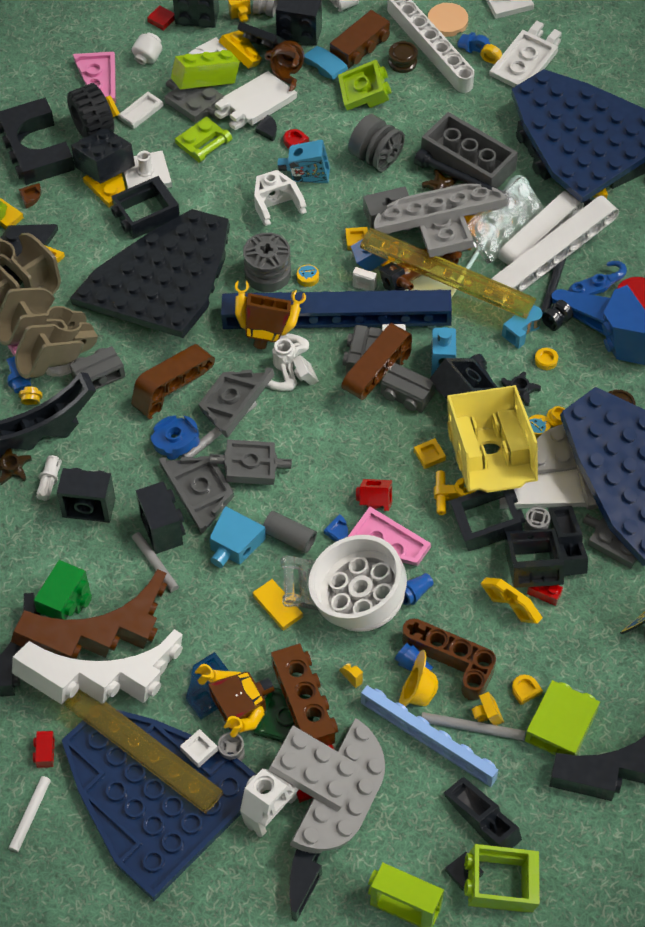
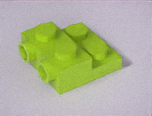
M377 60L338 75L343 102L347 111L366 103L371 108L389 101L388 94H391L392 91L389 83L385 82L388 74L385 67H380Z

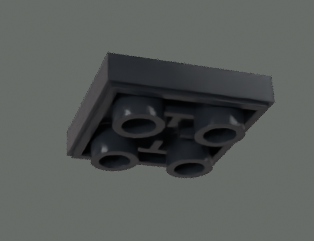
M239 22L237 29L243 33L242 37L249 39L251 42L259 45L263 44L273 49L277 44L286 41L278 35Z

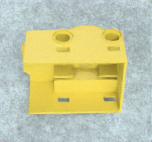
M516 385L447 395L449 438L453 444L455 458L459 470L462 472L468 492L482 490L489 493L521 488L528 482L538 481L537 440ZM496 444L501 449L496 453L486 454L484 445Z

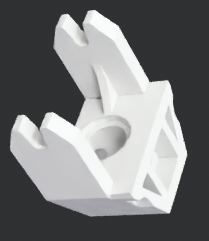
M278 170L256 176L255 209L265 226L271 224L267 207L293 200L299 213H307L304 197L295 181ZM275 191L274 195H269L270 192Z
M262 768L257 775H253L249 779L244 789L240 812L245 825L249 830H254L258 837H263L267 832L266 826L287 802L291 804L296 800V792L299 789L267 769ZM265 790H271L266 794H261Z

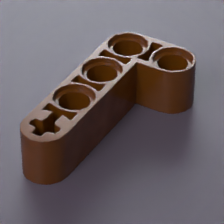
M390 323L347 373L341 388L355 397L364 400L394 363L402 366L404 364L403 361L409 358L412 350V334Z
M194 344L143 372L134 384L131 400L132 406L148 419H152V415L162 410L165 396L204 375L213 367L215 358L198 344Z
M409 619L404 623L402 629L403 644L414 645L419 652L425 650L427 657L464 672L461 688L463 696L472 701L480 699L479 696L485 693L494 674L496 664L494 652L419 619ZM438 642L442 645L437 647L432 645V643ZM462 652L465 654V656L460 657L457 656L455 653ZM486 662L489 666L484 667L478 663ZM476 683L479 685V687L473 688L470 687L468 684Z

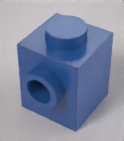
M374 233L369 234L351 246L357 264L364 270L372 271L390 259L387 252L389 249L387 242L384 238H379Z

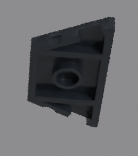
M9 225L0 238L13 245L18 257L22 251L19 235L30 233L45 246H48L58 231V225ZM6 265L2 267L19 285L22 284L23 281Z

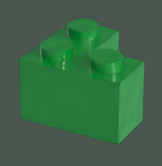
M58 560L34 599L37 612L50 618L66 620L74 612L79 614L83 607L87 608L92 594L86 571Z

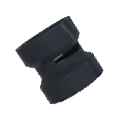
M558 300L552 305V308H548L542 313V321L552 331H556L562 326L563 322H568L573 318L574 314L568 303Z

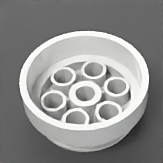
M354 535L333 543L319 555L309 575V592L322 616L337 626L357 632L370 631L389 622L402 606L407 585L406 570L397 551L387 541L371 535Z

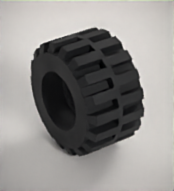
M90 83L68 92V108L73 122L83 138L104 128L114 133V119L110 106L97 85Z

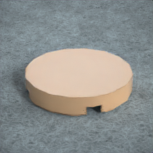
M454 3L438 4L431 8L428 13V19L444 37L456 36L457 33L464 32L468 26L466 10Z

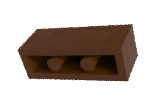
M370 10L330 42V52L341 59L349 69L354 64H358L367 53H372L378 44L385 42L389 38L390 21Z

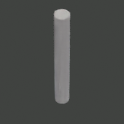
M140 532L135 533L132 539L154 570L157 571L159 569L167 573L163 581L167 583V588L170 592L179 588L178 584Z

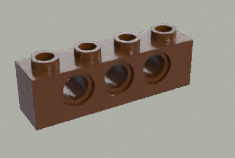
M299 643L271 652V664L295 727L327 746L334 744L335 733L338 732L337 723L334 717L330 718L328 715L329 704L326 696H321L318 688H321L317 673L312 674L309 666H312L308 651L303 652L302 646ZM298 672L302 675L299 677H294L291 674ZM304 694L311 696L308 699L300 698V696ZM310 717H318L320 720L312 722L308 719Z

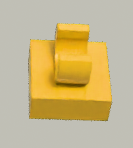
M228 0L231 19L238 18L240 22L249 21L247 15L251 14L250 0Z
M489 692L480 695L482 705L471 709L474 718L478 722L489 719L493 725L504 723L494 697Z

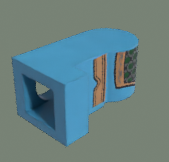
M535 305L524 307L503 324L502 336L519 349L525 344L526 335L530 331L539 329L542 310Z

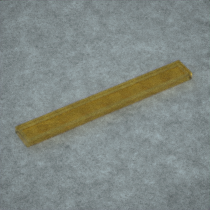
M371 227L361 241V249L527 319L536 302L535 297L441 257H429L427 251Z
M78 689L72 698L69 697L63 703V705L205 814L223 795V790L106 701L102 704Z

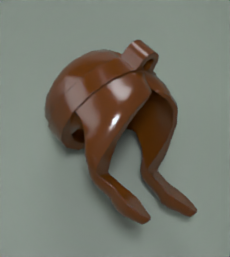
M283 41L277 44L273 50H268L265 54V59L271 62L270 66L273 74L277 78L291 83L289 91H293L296 88L297 79L290 76V74H295L302 68L305 55L303 48L297 42Z

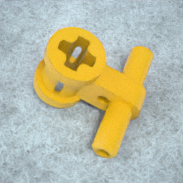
M443 470L436 472L434 499H436L438 515L446 514V501L475 492L467 491V488L464 487L463 477L458 479L455 485H446L445 472Z

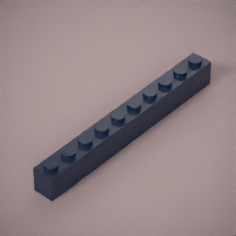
M451 290L296 292L295 299L300 301L302 294L305 293L306 300L299 306L301 310L294 328L355 327L356 325L382 327V325L390 323L405 324V326H452ZM292 292L251 293L289 300L291 305H293L291 300ZM238 293L222 294L221 319L223 329H243L235 316V301Z

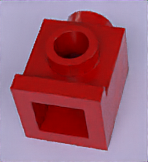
M363 479L361 485L356 488V501H360V505H367V508L372 507L376 509L384 506V511H389L393 501L392 480Z

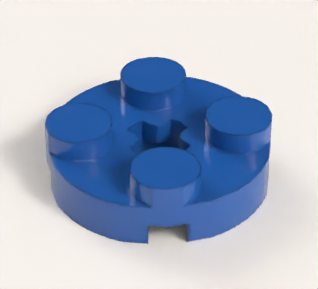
M174 415L162 419L155 425L153 436L151 435V441L155 450L170 460L177 459L180 455L189 452L200 443L197 424L188 416H184L183 419L177 418Z

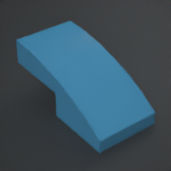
M316 46L304 54V62L318 68L320 75L332 80L348 69L341 59L322 47Z

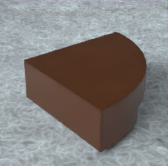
M40 183L19 189L26 209L33 206L41 196Z

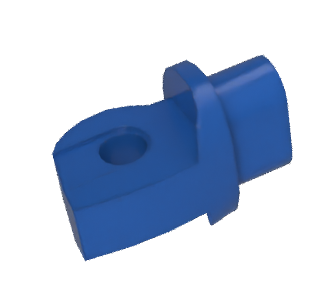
M471 32L469 35L462 34L458 41V48H464L469 53H472V51L480 53L484 45L490 44L486 36L476 35L474 32Z
M15 356L6 359L11 373L7 379L9 387L13 388L15 393H19L25 387H32L31 378H23L18 373Z

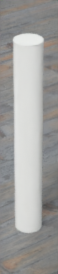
M41 776L10 843L9 850L19 852L51 782L49 778Z

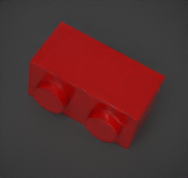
M559 585L528 587L527 594L556 606L563 587Z
M37 731L36 737L33 739V745L36 747V753H33V763H36L37 768L54 767V732Z

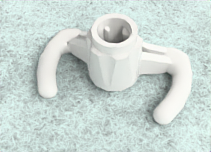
M286 334L281 336L276 342H273V364L277 369L281 370L285 381L275 382L271 380L266 387L272 390L292 391L297 386V380L293 372L295 366L293 359L309 349L307 339L294 334Z

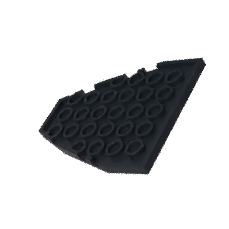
M191 209L150 231L97 267L70 297L72 305L184 338L209 307L210 293L214 292L215 279L219 278L226 257L225 245L228 244L229 219Z

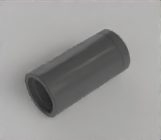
M275 511L269 513L263 524L266 535L304 553L309 552L316 540L317 531Z

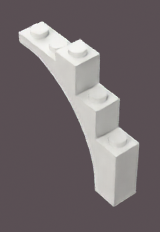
M173 630L155 648L136 656L111 661H85L67 658L44 650L29 641L13 656L12 673L61 705L69 697L72 698L78 689L102 704L109 697H114L119 689L144 703L150 696L154 697L161 687L160 675L165 671L168 663L180 655L183 646H181L183 634Z

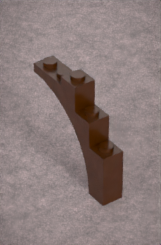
M157 569L149 584L134 599L104 615L86 619L63 620L43 617L24 610L13 631L11 642L23 647L30 641L44 650L72 659H77L81 648L106 658L109 650L115 651L120 639L144 649L147 641L152 643L158 628L154 627L157 618L153 615L158 606L154 601L157 596L162 597L166 589L167 583L163 581L167 573Z

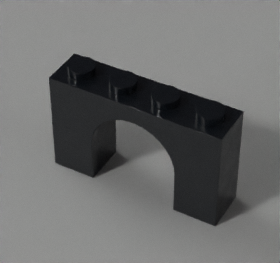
M46 97L0 111V134H4L2 136L5 149L10 148L11 151L8 152L12 164H17L15 167L19 179L23 178L25 185L75 170L73 156L66 142L43 149H31L21 144L28 134L55 126L52 110Z

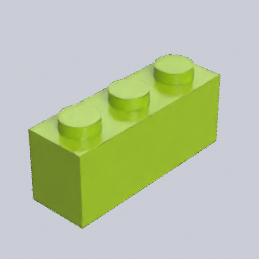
M230 50L175 56L171 79L180 89L233 84L236 80L240 61Z

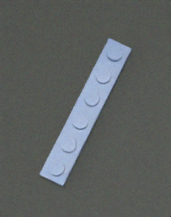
M367 685L361 692V704L486 785L492 787L497 780L498 769L490 760L486 758L481 759L468 746L460 745L453 741L445 731L436 730L423 717H416L408 712V709L399 702L394 703L389 700L381 690L372 689Z

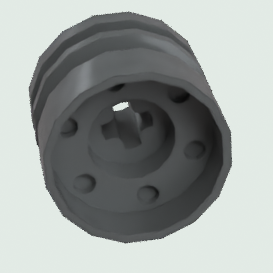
M369 114L359 121L354 128L348 143V151L356 158L366 161L368 165L374 166L376 170L383 172L398 158L405 142V135L403 131L395 129L392 125H387L384 120L376 115Z
M272 232L260 233L247 240L243 247L245 279L249 285L261 292H274L286 286L291 278L290 246L287 240L281 235Z

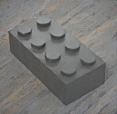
M449 112L422 136L421 148L429 151L433 159L495 188H498L516 170L518 152Z

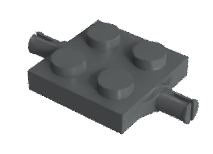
M171 78L167 80L166 86L172 89V91L165 95V103L194 123L209 115L217 121L221 120L214 115L216 111L215 103L221 100L224 95L210 86L180 89Z
M227 439L224 455L210 453L209 464H224L226 482L274 485L277 468L291 469L292 459L277 458L275 442Z
M587 513L583 523L595 529L589 539L588 546L631 569L637 561L635 556L610 531L604 518L598 520Z

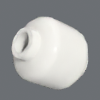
M153 33L141 34L132 47L134 59L142 65L156 62L163 49L161 40Z

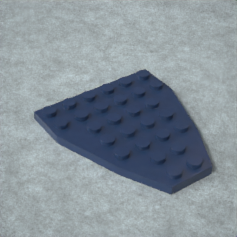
M545 69L512 88L511 95L523 128L549 174L579 202H585L645 162V108L591 84Z
M594 387L563 410L560 418L576 464L610 531L645 566V409Z
M99 705L61 741L79 795L115 865L155 901L241 815L240 809L244 789L249 779L256 774L238 758L226 759L220 755L219 751L198 768L180 749V746L192 736L191 734L155 719Z

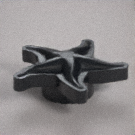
M522 372L512 380L501 378V384L504 387L516 385L525 406L530 404V393L541 391L540 385L529 383V380L526 378V372Z

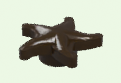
M435 169V179L422 182V188L437 190L450 187L457 182V179L444 177L440 171Z
M8 448L0 460V471H2L0 484H4L12 476L26 481L27 479L22 467L26 462L32 461L31 455L17 456L12 453V448Z

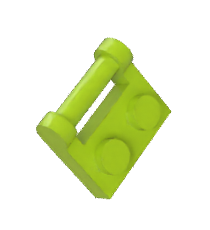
M206 116L176 137L175 144L200 163L205 159L206 155L223 143H229L232 140V136L228 130H223ZM217 136L216 139H214L213 141H211L209 144H207V145L204 146L203 148L199 149L201 146H203L204 144H206V143L209 142L211 139H213L214 137Z

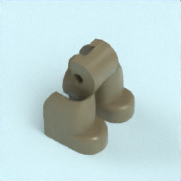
M30 233L19 235L22 251L18 257L13 245L0 238V308L7 292L10 289L20 288L18 282L2 268L5 265L23 281L25 288L41 287L54 295L61 284L55 255Z
M41 287L10 289L0 308V343L5 346L18 345L15 354L16 368L18 373L26 379L43 376L48 368L72 363L81 353L91 349L98 339L93 326L86 322V315L82 311H72L64 306L50 307L55 297L47 289Z

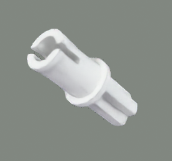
M51 455L47 457L44 470L39 475L40 484L36 495L39 500H49L53 485L58 482L57 475L62 460H59L57 456Z

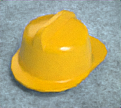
M425 650L420 651L412 671L403 685L399 703L405 707L408 704L427 706L437 693L438 679L433 672L425 667Z

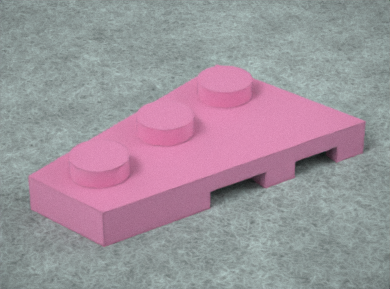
M115 52L73 54L74 61L85 85L94 83L100 88L105 97L111 95L116 104Z
M372 507L368 508L348 535V537L354 535L379 537L394 547L402 563L414 566L419 565L431 548L430 542Z

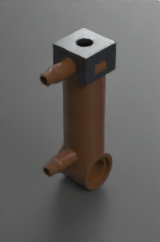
M425 247L397 264L390 262L379 268L383 287L388 291L412 290L414 285L411 281L444 262L457 264L462 256V252L456 251L440 257H429Z

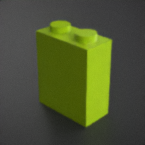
M552 680L527 729L525 742L553 755L562 753L577 756L597 714L600 701L588 693H580L573 690L566 683H558Z

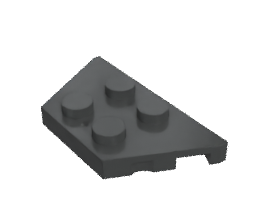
M265 368L264 373L254 374L252 369L240 372H223L198 404L201 412L225 437H229L274 377L273 368Z
M200 456L198 458L181 457V460L167 461L166 457L160 458L159 464L200 534L204 533L234 497L233 490L228 482H226L217 464H209L210 456Z

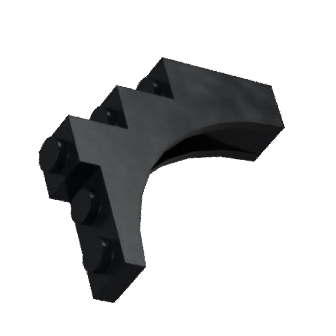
M80 372L69 385L41 405L16 416L0 420V458L8 448L32 450L43 436L68 437L79 424L76 416L96 392L89 374Z
M645 736L624 748L599 755L576 756L556 753L549 787L612 801L614 793H620L622 779L645 784Z

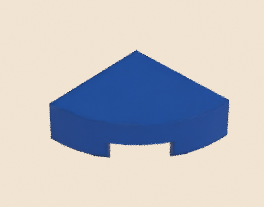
M340 514L324 529V534L335 542L348 536L346 520Z

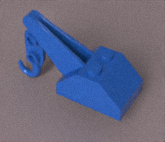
M620 261L607 262V266H617L619 271L609 275L596 274L593 277L574 283L569 287L568 291L558 289L552 293L553 304L558 300L565 301L571 307L574 318L606 336V339H604L605 347L608 352L612 351L616 359L645 365V309L634 293L626 285L615 289L611 298L596 296L598 293L605 292L613 283L624 278L627 272L624 263Z

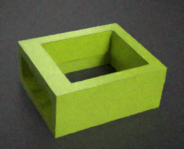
M475 844L471 851L466 853L464 866L465 870H468V879L465 881L464 895L468 896V906L532 913L539 906V851ZM479 861L521 866L522 898L480 894Z
M383 862L379 871L374 869L368 885H370L368 895L371 896V906L418 927L434 926L442 908L444 889Z

